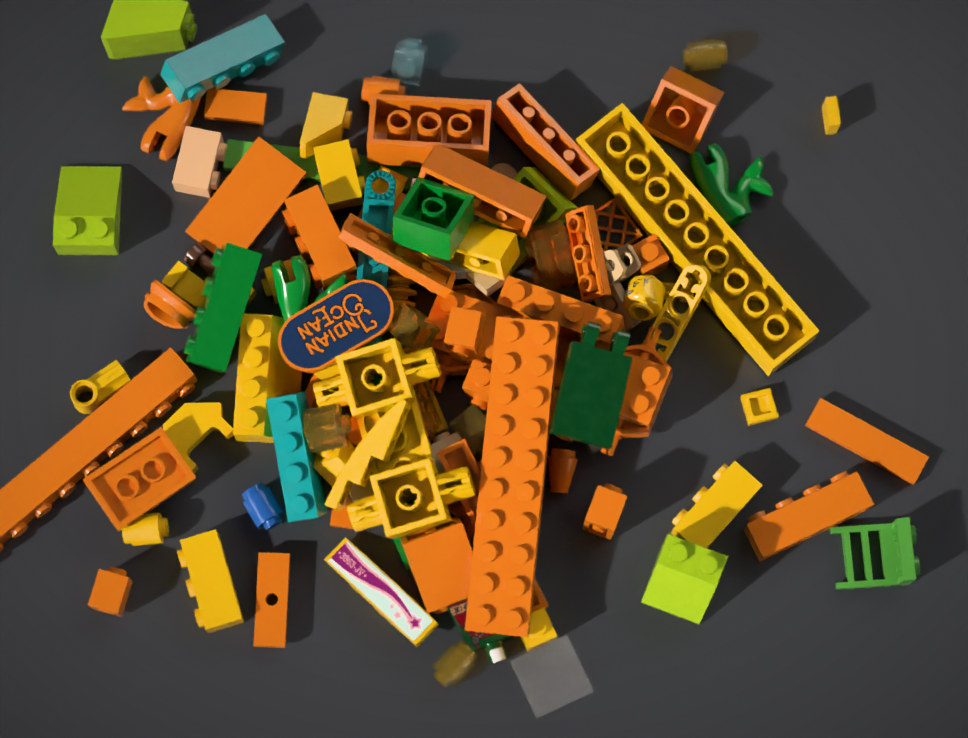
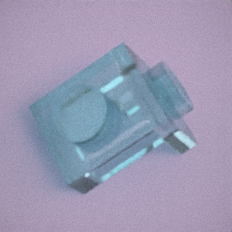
M404 38V41H399L395 46L390 78L401 79V83L420 86L428 46L421 45L422 41L413 38Z

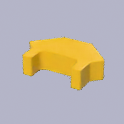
M220 402L185 403L163 424L164 432L193 473L198 470V467L190 459L189 455L212 431H219L226 439H230L233 436V428L223 419V407Z

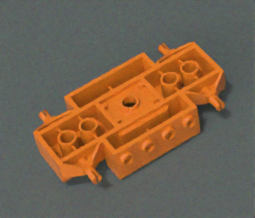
M508 275L497 303L490 296L487 297L472 283L454 285L446 299L437 294L418 340V348L422 350L433 347L439 362L441 376L433 378L429 386L430 390L434 392L436 390V393H441L446 378H450V376H466L462 388L467 400H470L469 404L475 408L486 410L496 317L559 322L560 328L550 420L551 428L570 343L572 341L580 343L583 325L593 322L601 325L594 347L609 351L613 332L617 333V330L625 331V324L622 315ZM451 306L482 311L485 323L478 355L469 354L468 357H458L452 355L450 350H447L444 338ZM649 327L644 343L627 346L624 352L625 356L632 357L613 446L609 450L601 449V452L607 454L608 451L609 456L614 455L617 443L622 438L649 437L672 379V368L655 348L662 333L657 328L655 330L654 327ZM557 436V437H559V438H561V439H563V440L569 441V442H572V441H573L572 439H568V438H565V437Z

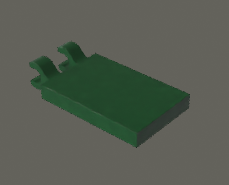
M588 322V324L583 325L580 343L575 341L570 343L549 433L601 448L611 449L632 362V357L624 355L629 343L630 333L617 330V333L613 332L610 349L607 351L594 347L601 325Z

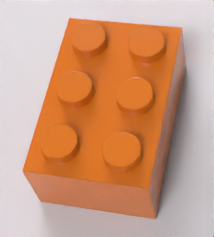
M318 185L284 199L286 210L282 211L285 218L284 222L290 235H297L295 241L299 254L304 257L306 262H310L308 267L315 288L319 289L322 287L325 292L328 286L344 273L347 276V283L356 280V264L346 243L338 238L340 230Z

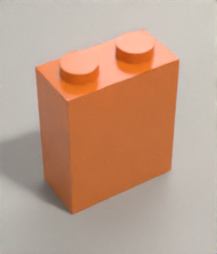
M458 516L453 517L451 522L400 537L421 599L428 613H443L448 610V605L468 598L473 551L463 523Z

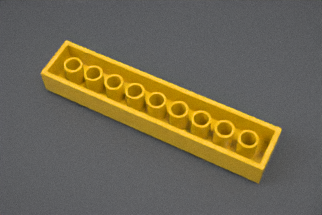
M623 103L576 138L575 143L600 168L597 174L600 181L648 237L654 233L656 234L670 258V262L680 274L687 266L694 264L703 265L709 270L711 281L702 300L768 377L816 338L819 329ZM697 271L696 273L689 274V277L693 279L692 286L702 283L703 280L699 278L701 272Z

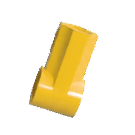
M115 360L88 379L75 382L71 387L70 397L78 412L91 414L102 402L112 397L131 380L121 364ZM86 391L93 393L90 401H78L81 393Z

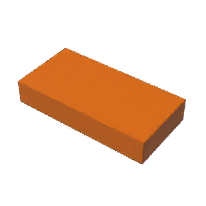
M211 88L207 90L204 119L264 125L267 94Z

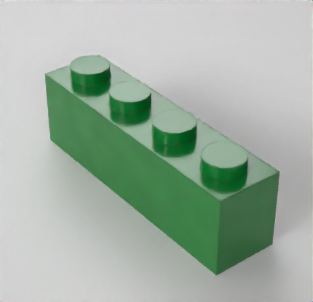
M228 242L223 244L222 248H216L211 265L216 266L213 277H207L202 294L206 295L203 307L198 306L193 320V324H196L197 328L194 337L189 335L184 348V353L188 354L186 362L218 372H226L262 257L261 253Z

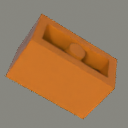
M605 484L604 487L598 485L582 530L611 541L627 496L622 494L623 490L610 484Z

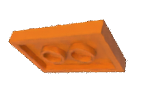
M160 427L85 477L83 482L119 532L197 480V477L162 427Z

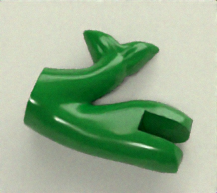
M715 143L707 146L712 164L706 166L701 154L697 150L689 154V162L704 198L724 221L732 227L752 215L749 204V194L751 192L773 196V190L770 184L761 178L764 164L761 156H759L736 182L730 193L728 161L721 147Z
M302 255L291 257L295 281L290 282L282 260L272 263L275 289L284 321L306 308L308 304L311 275L308 264ZM342 274L330 284L325 292L321 293L314 302L347 284L346 274Z

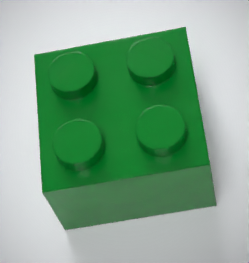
M418 177L393 216V243L450 261L474 221L475 195Z

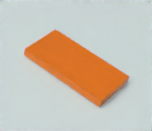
M258 137L186 229V234L213 254L217 247L222 248V245L227 242L250 249L285 204L284 199L292 195L307 175V172L262 138Z

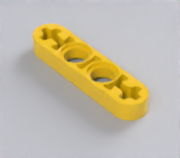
M689 265L682 271L652 326L656 330L663 323H669L674 328V335L670 340H665L659 336L657 341L658 344L667 346L666 350L662 347L657 351L666 362L710 284L711 274L703 265ZM699 271L701 272L699 278L703 281L693 285L690 292L696 293L694 297L690 292L681 290V287L689 288L693 280L689 277V274ZM678 296L685 297L689 303L688 310L683 314L678 313L674 309L673 303Z

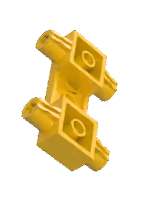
M393 338L335 356L340 375L313 384L316 401L322 413L349 405L352 416L357 419L362 439L377 421L401 399L412 405L389 462L376 459L372 469L373 475L369 476L374 494L347 502V511L355 532L383 524L386 537L395 539L451 522L452 518L448 504L476 496V490L468 466L441 474L437 470L413 387L414 384L441 376L439 362L433 347L404 355L401 343ZM376 373L383 377L380 381L381 383L377 386L371 383V380L375 379L374 374ZM409 492L417 495L414 505L405 503V498H409Z

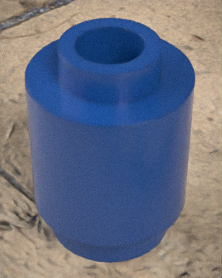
M263 482L250 487L242 494L245 500L243 505L258 529L264 527L268 531L282 522L280 517L284 514V511L269 487L266 488Z

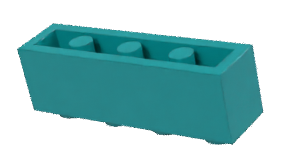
M264 14L166 59L160 75L179 103L188 99L193 101L200 98L207 90L213 87L219 89L239 75L241 77L249 75L256 67L262 64L266 66L273 64L280 58L285 42L267 15Z
M306 391L268 398L266 401L288 522L318 518L327 513V508L324 505L325 497L321 475L313 467L317 452Z

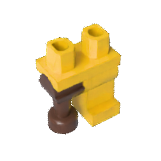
M197 242L186 253L184 262L193 268L199 265L209 274L208 277L212 278L216 266L211 265L212 259L206 256L207 248ZM178 260L161 281L162 284L195 310H197L198 306L203 307L206 295H203L202 291L206 279L203 281ZM253 287L251 289L247 305L254 299V297L257 294Z

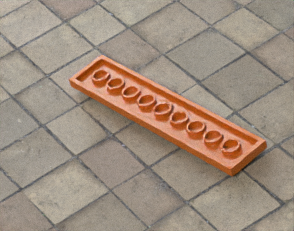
M496 317L465 631L529 637L560 323L556 321Z

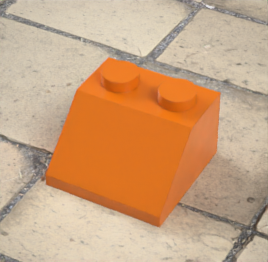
M671 66L663 76L641 125L648 133L688 153L696 151L724 92Z

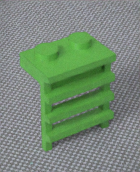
M910 517L897 518L892 523L829 528L830 534H841L846 582L835 583L836 590L910 585L916 580V575L920 574L919 558L914 556L913 544H916L917 541L916 528L914 525L910 526ZM878 531L883 572V579L873 580L868 537V532ZM860 532L865 581L854 580L850 533Z

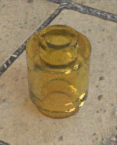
M715 38L688 42L687 48L683 49L684 65L690 66V70L693 72L720 68L721 65L727 64L728 54L725 41H718Z
M460 640L456 645L452 644L432 666L436 670L433 676L446 688L450 684L456 687L474 668V662L478 659V656Z

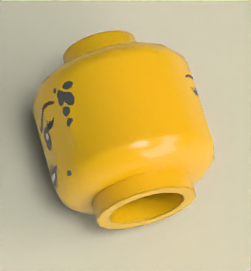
M646 274L633 277L628 283L623 305L629 312V315L636 320L647 321L655 318L662 310L666 288L653 275Z

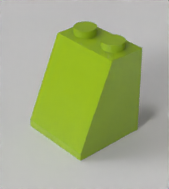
M113 0L101 39L108 57L111 59L186 50L189 41L193 42L197 32V24L194 22V14H192L189 2Z
M667 534L641 603L700 624L718 585L728 556Z

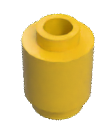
M160 512L143 515L122 529L124 543L132 544V546L163 543L164 537L169 536L168 519L162 518Z

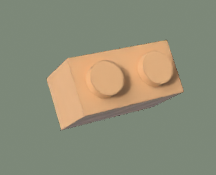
M186 126L172 180L175 191L211 198L212 189L217 190L219 186L220 172H217L219 161L224 162L227 144L224 143L221 133Z

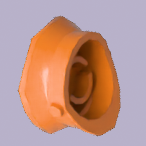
M154 280L151 283L150 293L147 292L144 296L146 298L144 301L145 311L152 319L164 326L187 329L190 325L188 322L194 320L196 310L158 280Z

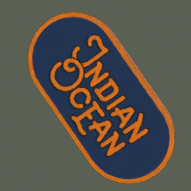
M359 279L345 284L285 321L278 336V347L282 358L291 368L301 372L317 373L337 363L335 356L361 349L386 333L393 319L394 305L392 298L382 285L372 280Z

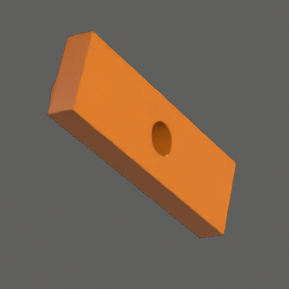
M585 205L565 213L582 301L591 302L611 295L594 205Z
M259 552L254 647L286 648L290 553ZM270 596L278 597V602L273 606L267 604V599Z

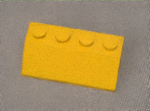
M243 314L240 325L233 436L236 441L274 443L266 399L301 392L302 372L291 368L284 361L279 351L278 336L282 325L285 323L282 317L263 314Z

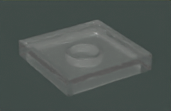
M567 635L510 661L536 719L594 692Z

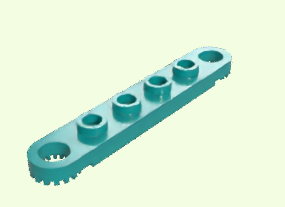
M377 170L367 177L365 183L362 220L391 235L396 183L394 177L389 172ZM383 179L389 184L388 191L384 194L374 192L372 183L375 180ZM359 250L356 280H372L387 289L388 266L375 261L371 256ZM382 336L364 347L380 343Z

